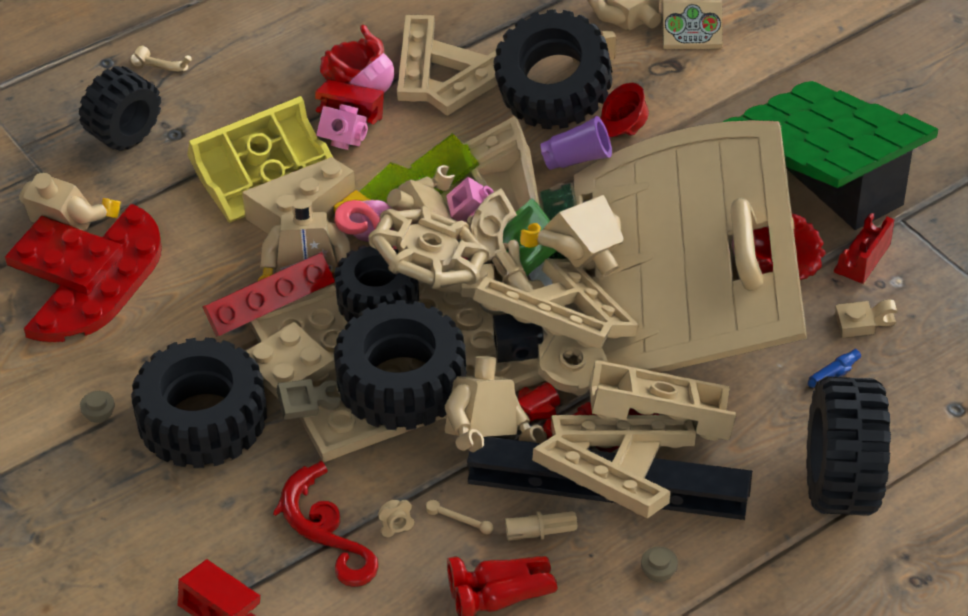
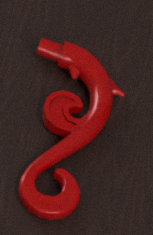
M319 461L308 468L303 466L285 482L273 515L276 516L283 512L284 518L289 525L301 536L312 542L361 555L365 560V565L360 569L353 570L346 565L349 560V554H340L335 563V575L341 583L350 587H360L370 583L378 571V558L367 547L332 534L341 523L338 507L330 501H318L310 508V520H307L301 513L299 508L300 496L302 493L307 496L308 487L315 484V479L328 472L323 461ZM315 519H321V521L317 523L312 522Z

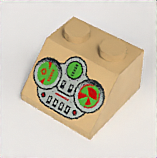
M661 0L663 49H722V0Z

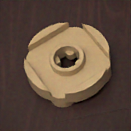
M550 333L540 346L538 373L543 380H546V382L558 390L575 395H583L589 389V381L595 360L607 362V357L602 348H587L580 345L573 338ZM572 354L576 355L579 364L570 365L566 363L567 361L563 357L570 358Z

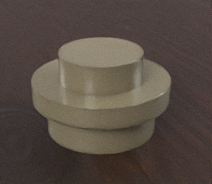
M105 391L90 392L80 402L81 413L94 423L108 420L115 407L112 395Z
M653 547L643 554L641 567L649 579L663 582L670 579L676 572L678 559L675 553L668 548Z

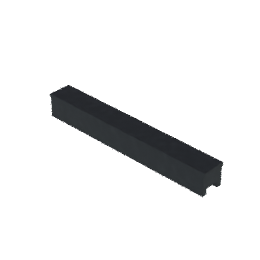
M483 437L484 446L475 452L469 451L467 466H469L468 484L616 503L533 461V448L541 443ZM588 450L610 462H613L617 454ZM654 458L645 479L671 491L669 504L663 507V510L745 520L753 471Z

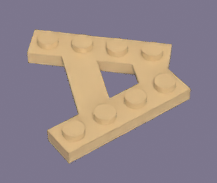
M405 15L397 88L398 101H428L448 116L498 85L494 70V58L497 56L496 50L489 55H484L433 40L435 28L434 15ZM431 62L461 71L445 82L430 79Z
M545 259L542 271L552 280L553 284L525 292L485 277L477 287L473 298L474 301L482 303V306L488 310L503 311L513 315L519 322L534 323L542 326L553 335H565L573 338L580 345L587 348L596 347L601 349L607 337L612 339L635 337L639 324L581 267H574L569 259ZM575 303L585 314L564 306Z
M552 415L551 430L553 436L533 448L532 460L548 468L550 471L556 472L574 481L576 484L584 486L604 496L606 499L628 508L637 515L649 518L668 505L670 501L671 491L645 479L659 447L680 448L682 446H695L696 433L692 420L677 421L668 415H628L627 420L616 419L613 421L604 420L597 415ZM590 446L601 448L620 446L613 462L588 451Z

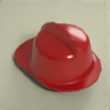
M633 82L625 83L615 88L608 95L603 103L600 119L604 123L609 137H615L622 133L633 136L644 126L649 116L644 89L639 84Z

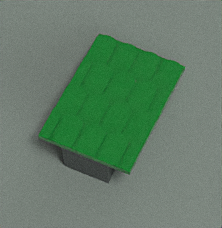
M814 81L798 84L788 93L773 96L764 105L753 106L747 109L743 115L731 117L723 121H779L782 131L786 169L854 230L864 226V221L870 213L874 214V221L904 205L912 151L937 138L939 130L906 113L900 115L879 104H869L844 91L839 90L836 92Z

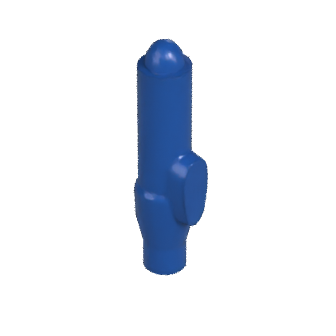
M854 349L849 353L839 356L835 361L810 376L807 383L808 386L815 388L816 383L827 376H844L852 369L851 366L861 358V353Z

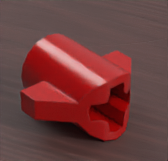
M544 382L533 390L527 387L519 390L518 401L530 419V423L536 419H550L552 415H556L555 408L560 405V398L550 383Z

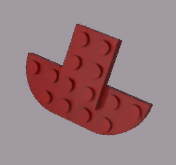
M131 203L108 231L100 237L41 215L5 256L7 266L60 285L24 327L25 337L42 342H64V337L83 332L87 336L107 325L125 306L159 262L162 243L159 228L153 217L144 209Z

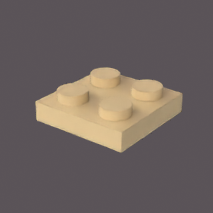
M292 322L246 351L259 365L264 386L277 398L276 389L278 383L312 379V382L335 369L334 358L295 322Z

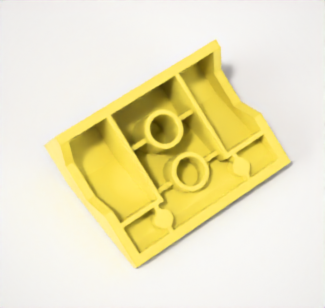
M302 96L190 140L187 154L201 183L229 223L245 217L243 191L333 157L327 144L316 136L307 118Z

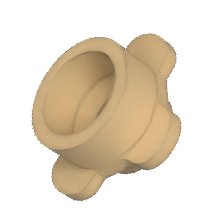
M391 500L380 508L378 517L383 525L381 533L384 537H391L395 532L408 531L414 526L415 521L410 516L412 505L409 501Z

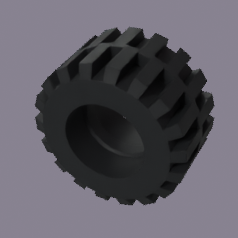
M114 66L111 70H104L101 76L97 75L93 79V83L86 88L85 91L87 92L80 101L82 106L79 108V115L81 116L79 121L85 131L113 150L123 151L124 148L128 150L133 148L134 144L142 142L143 138L151 132V128L155 126L156 118L161 111L159 107L162 103L159 96L160 92L155 85L129 68Z
M363 245L358 247L357 251L351 250L346 253L347 258H341L338 262V267L335 268L337 305L340 314L344 315L347 322L353 317L359 318L358 314L367 308L370 310L375 309L377 304L383 302L389 305L396 304L395 300H405L406 304L420 301L418 280L401 273L393 274L389 271V265L379 251L371 246L366 247Z

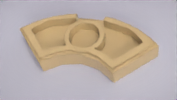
M502 188L494 191L484 199L472 216L469 226L470 232L478 242L488 248L489 259L484 264L491 263L497 252H506L503 244V230L517 216Z

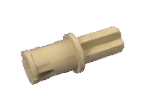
M497 252L496 256L492 259V264H494L495 269L502 277V283L525 292L534 290L526 280V272L522 268L517 267L509 253Z
M537 511L536 515L505 518L507 540L509 542L536 537L544 540V535L575 531L578 527L577 516L573 511L541 515V511Z

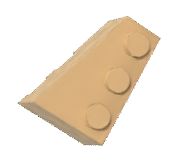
M333 157L243 191L242 196L246 220L268 234L272 227L280 225L283 214H293L292 204L300 199L311 201L312 213L324 212L329 219L335 215L333 206L356 190L354 171Z

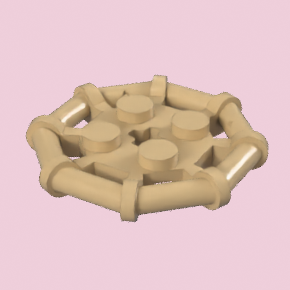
M420 206L419 209L394 211L393 209H387L380 214V222L376 229L368 237L370 246L377 249L388 263L389 271L393 274L401 273L427 283L431 289L438 290L440 286L462 283L466 285L475 284L479 281V272L483 264L489 259L488 248L478 242L468 229L469 225L463 220L457 222L434 213L427 206ZM392 246H396V248L399 250L398 254L395 252ZM462 257L470 258V262Z

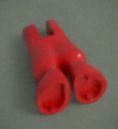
M457 556L447 558L448 581L452 598L455 599L457 616H474L478 611L495 612L520 601L555 593L558 590L557 581L552 574H549L552 569L549 558L547 556H535L510 560L482 561L471 572L466 569L461 558Z

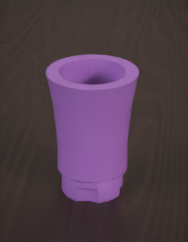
M598 116L573 129L552 136L548 141L541 143L540 147L545 164L549 170L560 167L566 168L591 160L611 158L612 156L608 132Z

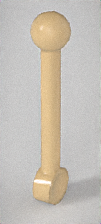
M430 500L426 503V511L430 515L438 513L479 528L481 533L485 535L493 532L494 527L490 521L480 522L443 508L437 500Z

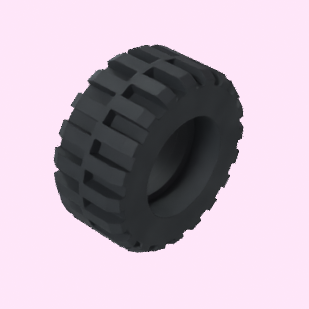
M556 9L547 10V13L540 15L536 12L530 14L529 19L524 21L522 18L516 22L515 29H508L503 35L504 42L500 41L496 48L497 56L494 58V70L503 102L507 108L511 109L512 114L516 118L521 120L524 118L526 124L535 127L538 123L541 124L542 129H552V126L559 125L560 129L569 127L568 123L575 121L576 124L585 121L584 116L588 113L593 115L599 110L598 102L602 104L607 99V90L611 88L613 81L608 46L605 37L601 36L600 29L595 24H590L588 18L582 15L574 17V13L563 10L562 13H557ZM565 55L580 62L577 70L561 82L542 84L532 81L527 77L530 69L537 62L549 56Z
M395 300L396 304L389 305L383 302L377 304L375 309L370 310L367 308L358 314L359 318L353 317L345 325V330L343 329L336 339L337 345L334 347V361L338 393L341 394V400L345 407L351 409L353 415L360 420L366 418L367 423L372 426L379 427V425H384L387 430L397 431V427H406V430L416 429V425L419 424L430 425L436 421V417L443 418L446 415L445 404L452 393L453 382L456 377H464L467 374L463 334L449 316H443V312L433 306L429 309L425 307L424 303L414 301L413 304H406L405 300ZM400 357L414 358L425 362L423 366L415 370L402 373L387 372L376 367L387 360Z
M205 337L203 341H196V338L186 339L185 343L177 344V342H174L167 346V350L163 352L158 350L150 357L151 362L146 361L139 369V375L137 374L134 378L131 398L140 438L144 440V445L150 452L156 453L158 458L166 462L173 460V464L176 466L186 467L189 464L193 465V468H204L206 464L213 463L214 466L224 464V460L228 458L234 460L242 454V449L248 450L256 442V436L259 437L265 427L264 421L267 419V404L262 373H260L259 365L250 357L249 353L240 347L235 349V345L223 340L219 343L216 342L215 338ZM200 394H214L225 398L217 405L204 410L186 411L175 407L181 401Z
M827 376L819 380L815 385L807 427L806 469L809 499H811L812 507L821 514L870 516L881 508L882 498L885 497L886 482H888L891 432L890 413L888 411L889 402L886 397V390L883 384L875 379Z

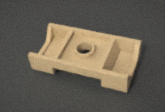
M598 360L594 362L589 381L592 414H597L598 417L609 421L616 419L627 420L629 409L634 408L637 412L645 415L659 413L682 422L690 419L693 422L695 433L707 440L730 439L736 413L726 411L729 386Z

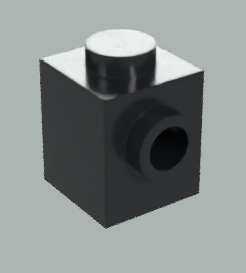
M510 314L493 315V338L498 363L538 359V345L542 344L544 340L542 326L534 323L519 322Z

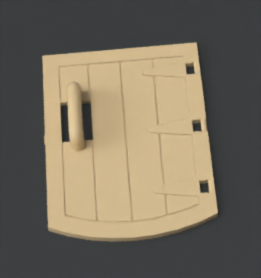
M730 121L699 125L669 132L613 153L611 158L600 159L574 174L575 206L583 203V200L594 199L604 195L612 213L620 218L621 233L624 237L623 243L612 252L619 265V268L603 277L594 262L581 267L585 272L586 270L595 269V277H592V279L639 324L635 337H620L619 339L607 337L602 349L604 354H606L608 363L661 373L807 339L794 237V219L791 212L782 131L779 121ZM769 226L773 272L762 274L755 255L753 230ZM728 235H733L735 261L740 280L736 281L732 280ZM578 307V312H579V313H582V314H585V313Z

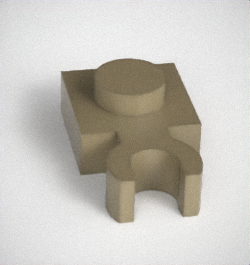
M312 379L278 383L276 391L283 420L317 416L318 406L328 410L338 408L341 398H330L326 395L327 392H334L336 390L337 382L328 380L323 382L320 387H314Z

